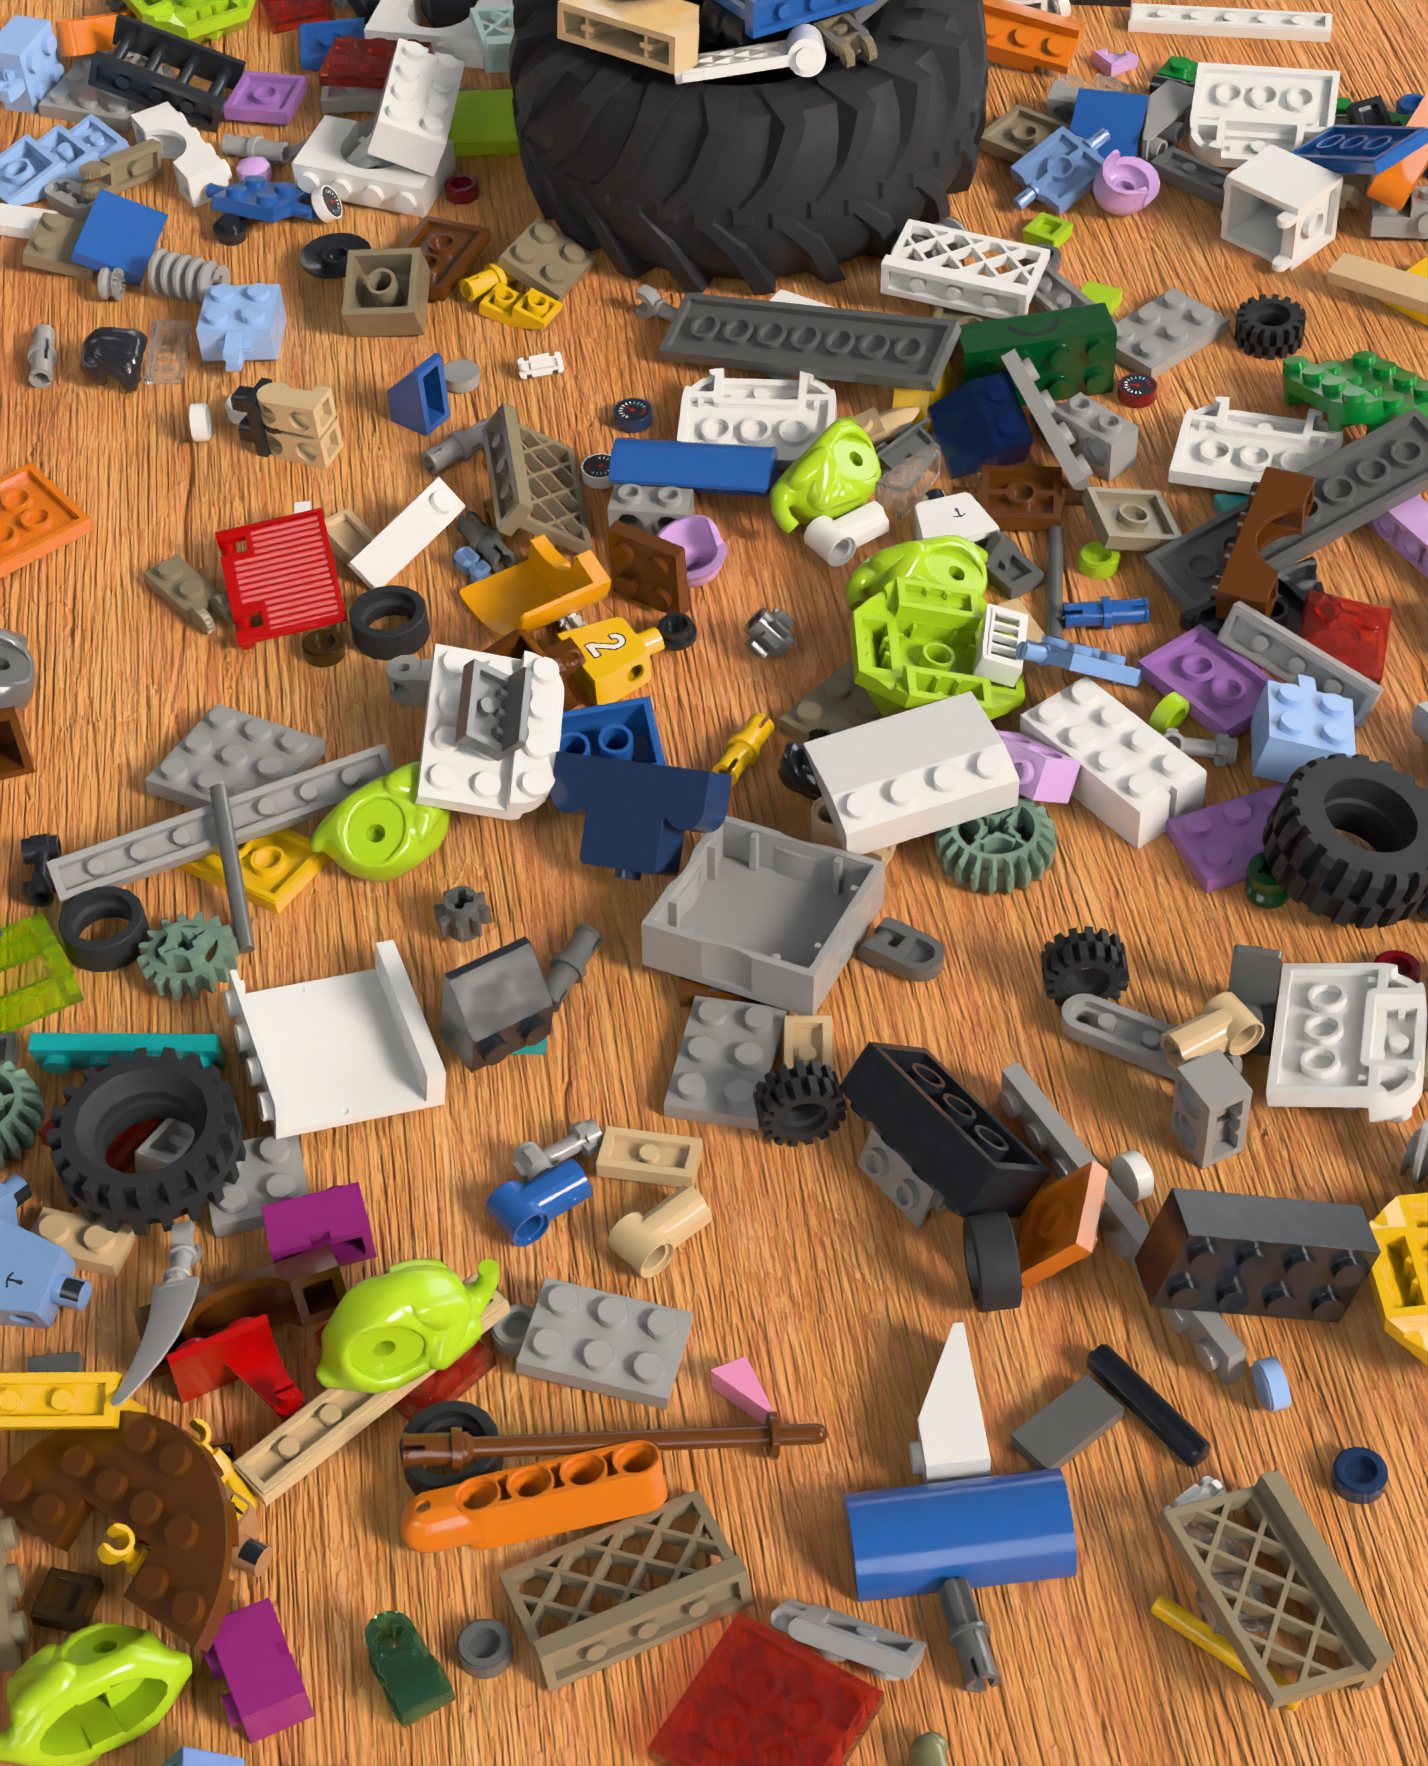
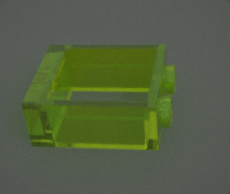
M42 912L0 929L3 935L0 936V972L39 956L49 976L0 997V1033L12 1032L84 1000L75 972Z

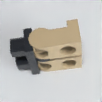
M262 377L254 387L240 385L231 396L230 400L233 410L247 413L239 423L240 439L254 443L257 456L268 457L271 453L279 459L327 469L344 446L339 422L335 418L337 413L331 387L316 385L313 391L290 388L285 383L272 382V379Z

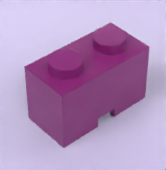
M359 1182L336 1185L324 1191L296 1198H285L276 1203L261 1206L273 1263L328 1244L331 1246L339 1267L377 1257Z
M268 1597L226 1615L213 1645L208 1652L204 1651L214 1680L226 1677L230 1692L220 1697L231 1727L234 1728L243 1724L250 1744L313 1717L314 1713L292 1654L289 1652L285 1636L270 1598Z

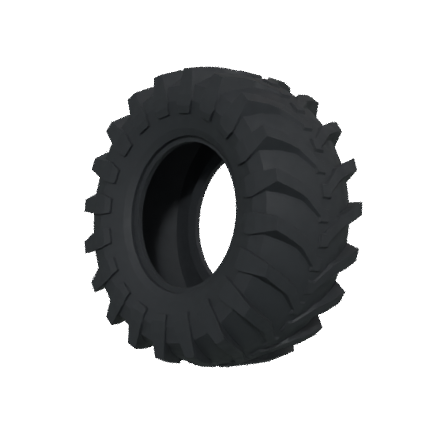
M560 0L514 1L513 23L515 31L509 48V73L513 90L512 106L516 132L529 187L545 220L555 219L565 236L589 252L602 248L620 274L632 279H637L658 267L668 270L684 291L703 293L714 277L744 278L755 294L776 293V276L808 272L826 284L846 280L839 263L861 255H868L879 259H884L886 254L891 255V249L897 242L908 219L935 224L943 218L950 217V203L947 194L968 191L973 181L977 167V146L984 133L987 106L988 59L983 0L887 1L861 24L869 31L870 36L875 41L878 53L877 59L869 61L864 58L861 50L859 54L855 55V66L849 68L844 67L840 57L835 56L825 47L826 62L824 67L817 75L811 77H802L795 74L790 67L677 85L674 74L558 39L557 6ZM683 0V1H687V2H690V3L699 5V16H700L701 9H702L703 4H704V2H705L706 0ZM829 16L805 24L813 25L812 23L827 19ZM794 27L765 35L762 44L787 40L789 32ZM699 32L698 54L732 49L727 44L720 45L705 40ZM742 79L785 80L760 85H714L716 83Z

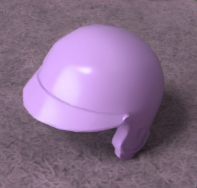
M1117 149L1106 157L1102 166L1097 171L1093 182V193L1099 206L1104 211L1117 216L1131 215L1147 207V204L1156 197L1160 188L1158 173L1150 163L1134 156L1120 157V152Z
M705 515L685 516L663 527L656 535L685 548L688 587H699L713 580L720 572L727 556V546L722 540L716 525L710 517Z

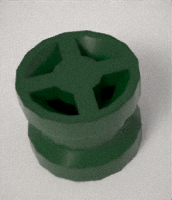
M1264 852L1256 854L1250 859L1247 867L1248 878L1244 891L1247 899L1252 904L1266 909L1277 908L1289 900L1287 895L1288 889L1284 884L1279 886L1271 872L1274 866H1268Z

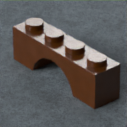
M1266 466L1260 482H1253L1248 497V506L1250 508L1248 513L1241 512L1237 522L1236 536L1238 538L1236 543H1229L1225 551L1223 560L1224 573L1223 575L1217 574L1212 584L1210 598L1216 600V618L1226 620L1233 604L1238 601L1245 603L1270 618L1278 595L1279 570L1269 565L1261 557L1260 552L1265 546L1276 539L1302 534L1314 502L1315 476Z
M330 1244L198 1288L189 1316L166 1355L175 1352L176 1348L187 1340L197 1337L206 1339L225 1331V1328L231 1322L242 1317L255 1318L266 1314L269 1324L291 1323L303 1328L330 1319L338 1304L347 1293L339 1265ZM151 1304L133 1310L141 1341L147 1326ZM166 1355L153 1370V1379L171 1373Z

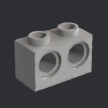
M1081 392L1057 407L1058 410L1053 412L1056 423L1059 424L1065 421L1076 441L1069 445L1075 457L1082 453L1093 473L1110 482L1136 464L1138 426Z
M614 484L607 508L609 527L618 520L656 536L663 527L685 516L695 515L693 488Z
M1220 1049L1204 1056H1194L1177 1067L1170 1129L1201 1169H1205L1244 1151L1253 1090Z

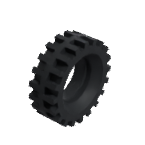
M143 1047L136 1048L135 1058L121 1062L118 1053L107 1057L110 1067L99 1073L91 1066L83 1071L85 1083L80 1088L69 1084L62 1092L67 1106L53 1107L51 1118L55 1128L47 1129V1140L52 1150L50 1152L68 1200L73 1208L80 1206L84 1219L93 1224L102 1216L107 1231L118 1233L123 1223L131 1224L134 1235H146L148 1225L161 1223L164 1232L171 1231L172 1225H174L173 1219L187 1214L192 1222L203 1217L200 1209L203 1203L209 1200L218 1205L225 1198L221 1185L223 1182L236 1184L240 1177L236 1162L245 1161L246 1149L243 1139L246 1137L229 1082L223 1083L220 1071L215 1065L211 1064L203 1069L200 1056L192 1052L184 1060H180L177 1058L175 1048L163 1047L160 1056H149L147 1048ZM153 1118H173L188 1124L194 1130L193 1142L184 1155L166 1167L143 1174H131L113 1169L106 1163L105 1156L109 1146L120 1133L136 1123Z

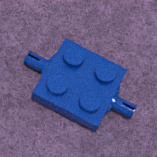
M249 175L237 184L225 187L210 183L206 188V196L212 198V210L270 223H275L287 217H299L312 221L317 215L313 206L309 205V193L296 188V185L291 182L272 183L265 181L263 176Z

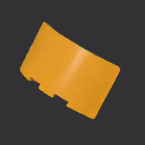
M545 534L530 540L528 560L460 590V598L477 621L488 632L501 639L515 629H524L531 633L602 601L609 592L611 579L591 549L576 555L575 562L571 567L570 561L565 559L553 547Z

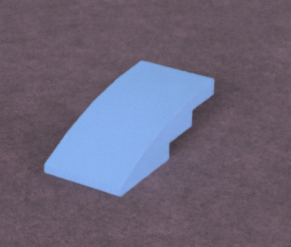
M92 113L70 130H67L59 123L37 141L26 134L0 154V199L5 204L19 206L47 198L45 186L50 181L68 178L80 184L87 180L79 175V167L89 161H100L101 158L130 146L127 140Z

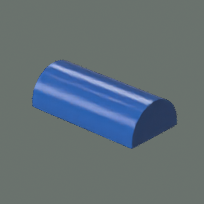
M616 438L611 452L608 480L613 484L693 488L694 493L770 497V490L778 480V454L776 447Z
M650 696L563 711L559 751L666 766ZM551 791L549 793L547 800H552Z
M1060 1468L843 1493V1508L858 1602L938 1593L939 1587L944 1584L945 1580L950 1578L964 1577L969 1581L972 1589L1076 1576L1077 1553L1073 1517L1067 1486Z

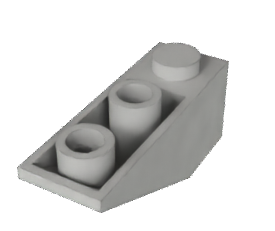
M1169 79L1150 95L1141 159L1150 163L1151 160L1171 146L1174 147L1176 144L1181 143L1184 137L1189 134L1194 88Z

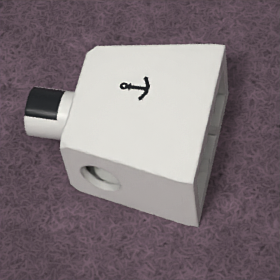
M935 488L926 492L922 502L915 506L916 540L943 535H958L984 549L993 533L997 530L1000 531L998 525L970 493L963 492L946 496L943 490Z

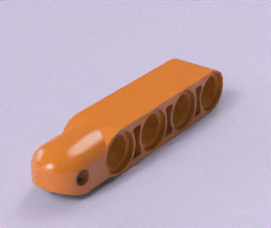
M629 1441L466 1479L460 1484L421 1492L411 1499L402 1512V1538L410 1549L421 1554L436 1553L462 1546H469L476 1550H488L652 1512L661 1507L667 1499V1486L665 1475L663 1474L660 1451L656 1445L649 1441ZM422 1504L430 1505V1508L426 1511H416Z

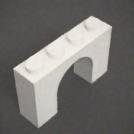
M380 0L364 29L368 59L391 61L398 40L401 38L421 44L429 49L428 53L433 55L435 51L442 54H450L456 59L464 61V67L484 69L483 53L470 17L456 25L444 28L419 26L422 21L420 0ZM478 0L475 7L513 6L512 0ZM492 19L483 20L492 25L496 22ZM507 26L503 28V30L510 33L514 31V29Z
M329 115L323 117L292 162L296 188H300L310 195L313 190L323 185H329L337 193L340 201L422 218L427 215L442 192L445 181L456 170L453 140L447 139L446 147L434 177L398 164L377 169L354 166L345 159L359 146L357 142L359 139L357 121Z

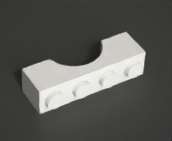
M168 101L131 115L137 144L153 138L161 142V159H176L173 162L179 192L193 208L212 201V198L206 196L208 184L213 183L225 187L229 185L228 180L232 178V174L226 160L220 159L216 155L210 143L206 144L202 140L199 131L195 127L191 128L183 113L177 112Z

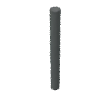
M1054 525L1047 531L1046 635L1062 639L1064 530L1062 527Z
M215 784L209 788L234 936L239 953L245 954L255 950V943L227 786L225 784Z

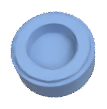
M1271 1356L1254 1361L1252 1365L1253 1382L1259 1400L1265 1410L1272 1413L1289 1408L1291 1406L1290 1390L1285 1373L1277 1358Z

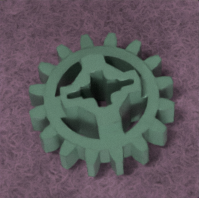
M198 912L193 920H187L185 914L180 913L178 915V922L173 924L163 919L161 920L163 929L161 931L149 929L147 931L149 942L139 943L138 947L141 956L137 957V962L146 986L148 988L155 986L157 995L160 997L172 991L174 1001H179L184 993H190L192 999L197 1000L199 998V991L203 989L213 994L216 992L214 983L217 981L228 983L230 981L228 970L238 969L236 956L240 955L231 927L229 925L221 926L220 919L217 916L212 917L206 922L203 912Z

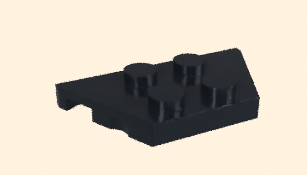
M1312 556L1278 571V595L1269 618L1304 640H1309L1329 631L1331 624L1330 610L1328 604L1324 602L1325 592L1323 584L1318 581L1316 574L1317 562ZM1210 600L1180 613L1179 626L1183 630L1189 631L1202 624L1218 636L1225 620L1216 618V600Z

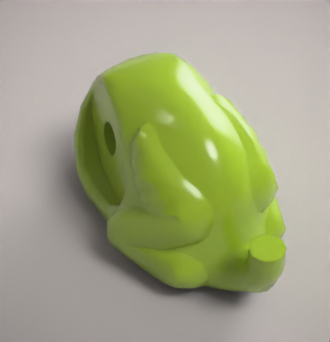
M841 417L830 424L772 486L770 490L771 512L780 528L787 534L798 524L808 526L819 516L826 515L835 520L865 505L875 491L881 479L879 459L870 437L857 424L854 417Z
M958 535L929 537L885 548L856 568L845 584L847 605L851 611L856 610L865 600L867 601L883 591L884 586L895 577L978 590L984 598L988 583L985 565L988 561V554L983 548Z
M420 760L408 762L369 782L342 800L318 825L309 844L313 852L328 854L338 866L351 875L375 882H389L419 866L440 847L448 832L451 810L415 804Z
M420 1258L393 1264L387 1270V1273L374 1275L361 1281L347 1291L322 1331L323 1353L315 1372L317 1380L326 1388L380 1394L396 1390L420 1378L432 1369L437 1371L445 1370L481 1338L482 1322L480 1318L494 1296L500 1278L498 1263L492 1259L482 1260L477 1267L478 1277L476 1281L463 1285L453 1270H450L446 1264L437 1258Z
M100 1622L76 1631L60 1644H47L32 1655L8 1679L6 1698L8 1701L10 1723L5 1730L0 1732V1762L25 1766H88L100 1758L101 1754L114 1750L146 1734L161 1722L192 1674L191 1658L186 1652L166 1647L152 1631L114 1623Z

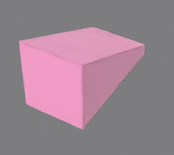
M747 1357L710 1370L712 1388L765 1425V1419L768 1412H772V1407Z

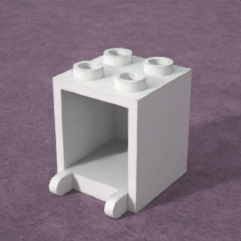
M1270 144L1226 176L1223 185L1225 194L1223 210L1220 216L1222 221L1220 238L1272 262L1271 268L1276 272H1283L1286 269L1292 271L1335 239L1343 176Z

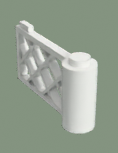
M810 24L795 26L789 32L787 40L698 54V64L675 74L676 85L790 67L795 74L802 77H811L817 75L823 69L826 62L821 32L816 27Z

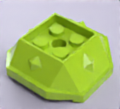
M123 0V2L141 22L201 44L210 40L218 41L221 36L244 29L256 0Z
M895 577L884 586L883 591L869 598L853 611L849 622L854 683L866 689L882 716L889 717L972 691L989 720L1019 710L1025 699L1022 673L1014 687L990 681V678L973 675L985 608L988 604L978 590ZM995 629L993 630L994 632L1014 637V635L1005 633ZM992 641L993 643L1012 648V646ZM991 652L992 654L999 655V656H1002V657H1005V658H1009V659H1010L1009 656H1005V655H1002V654H998V653H995V652Z

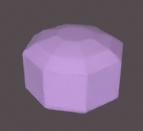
M250 156L240 160L236 167L240 182L249 175L263 176L265 181L268 182L272 177L270 163L265 157Z

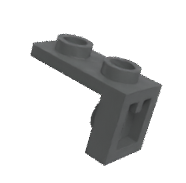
M1237 944L1233 950L1228 992L1234 993L1264 1025L1263 1037L1255 1047L1246 1053L1267 1056L1283 953L1279 950L1259 946Z

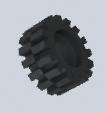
M1266 294L1259 295V300H1256L1254 297L1248 298V302H1242L1240 309L1237 310L1234 336L1235 341H1237V347L1239 349L1244 348L1243 353L1247 355L1255 352L1254 358L1261 359L1262 355H1268V360H1274L1275 355H1279L1280 359L1287 358L1288 353L1294 355L1297 353V348L1300 349L1303 343L1306 322L1304 308L1300 309L1301 304L1297 301L1291 304V298L1286 296L1283 300H1279L1278 294H1272V298H1267Z
M1085 926L1084 933H1078L1077 928L1068 929L1069 936L1065 937L1060 932L1054 936L1055 943L1048 941L1044 945L1045 951H1041L1040 955L1044 990H1046L1050 1000L1055 998V1004L1062 1007L1068 998L1083 993L1092 994L1106 1000L1110 997L1116 1001L1121 997L1120 991L1126 992L1128 981H1130L1124 943H1120V938L1115 933L1109 936L1107 929L1100 928L1096 934L1091 926Z
M803 1060L794 1061V1068L788 1069L786 1064L778 1066L779 1073L777 1075L769 1071L764 1075L766 1082L758 1081L756 1084L753 1100L761 1130L764 1132L765 1138L769 1141L774 1139V1143L782 1146L786 1140L789 1147H797L799 1140H804L805 1145L813 1144V1137L818 1136L823 1140L829 1137L828 1129L836 1132L840 1128L839 1121H845L847 1107L843 1093L838 1089L840 1086L838 1076L835 1071L832 1072L831 1067L827 1064L820 1067L818 1061L811 1060L809 1065L804 1067Z

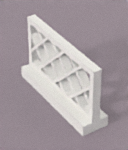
M908 219L891 255L886 254L881 263L880 293L996 319L1028 314L1031 299L1050 259V249ZM912 234L926 236L929 239L915 244L911 236ZM958 243L963 244L964 247L950 251L946 245ZM937 248L942 255L927 259L923 253ZM990 250L999 252L1000 255L986 259L982 253ZM914 256L917 261L906 258ZM971 256L977 261V263L965 267L959 262V260ZM1027 258L1036 260L1037 263L1022 267L1018 260ZM946 264H950V266H951L953 269L947 268V267H942V266H943V265H946ZM1006 264L1012 268V271L1000 275L994 269ZM985 272L989 277L978 275V273ZM1021 279L1024 284L1015 283L1014 281Z

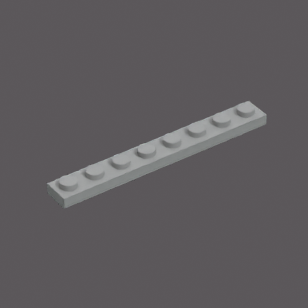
M385 744L368 748L229 797L237 845L327 814L342 800L364 785L394 770L395 768ZM212 804L47 861L46 864L62 907H65L70 900L84 891L96 887H121L220 852Z
M1019 1062L1001 1070L1002 1091L999 1092L998 1097L1004 1112L1012 1119L1016 1117L1021 1123L1032 1148L1036 1152L1042 1151L1051 1162L1057 1180L1062 1179L1092 1160L1098 1163ZM1107 1174L1104 1190L1106 1199L1100 1210L1098 1223L1107 1233V1239L1113 1252L1119 1258L1125 1257L1135 1269L1137 1280L1144 1290L1134 1259L1151 1228ZM1164 1308L1170 1325L1176 1332L1185 1333L1194 1345L1199 1362L1207 1371L1211 1372L1214 1370L1225 1386L1243 1377L1246 1348L1217 1312Z

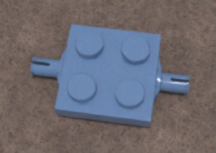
M1061 126L1010 167L1011 177L1025 187L1022 192L1011 199L1014 208L1022 211L1024 207L1035 199L1046 204L1060 216L1093 189L1095 175L1105 160L1099 155L1097 149L1110 140L1108 131H1104V128L1101 127L1091 137L1084 139Z
M1043 634L1041 642L1026 639V642L1021 641L1016 648L1018 659L1036 662L1039 666L1051 664L1071 671L1104 678L1112 684L1122 683L1131 687L1138 686L1141 681V670L1124 665L1125 656L1091 646L1072 643Z

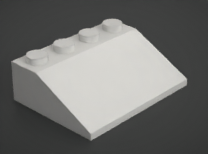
M972 691L803 743L842 848L852 853L866 854L1018 806L1020 779L1003 740Z

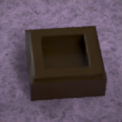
M50 1567L29 1615L33 1624L72 1633L88 1627L105 1587L101 1577Z

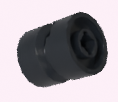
M706 0L699 16V32L702 38L720 45L727 44L730 48L762 44L765 36L753 39L745 34V21L715 0Z

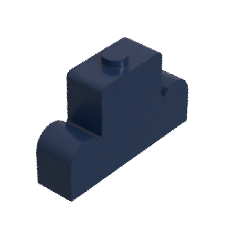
M556 751L553 770L555 782L551 788V798L559 811L585 816L580 850V861L582 863L614 868L615 878L641 881L642 873L676 876L678 874L685 831L712 833L720 828L727 814L732 775Z

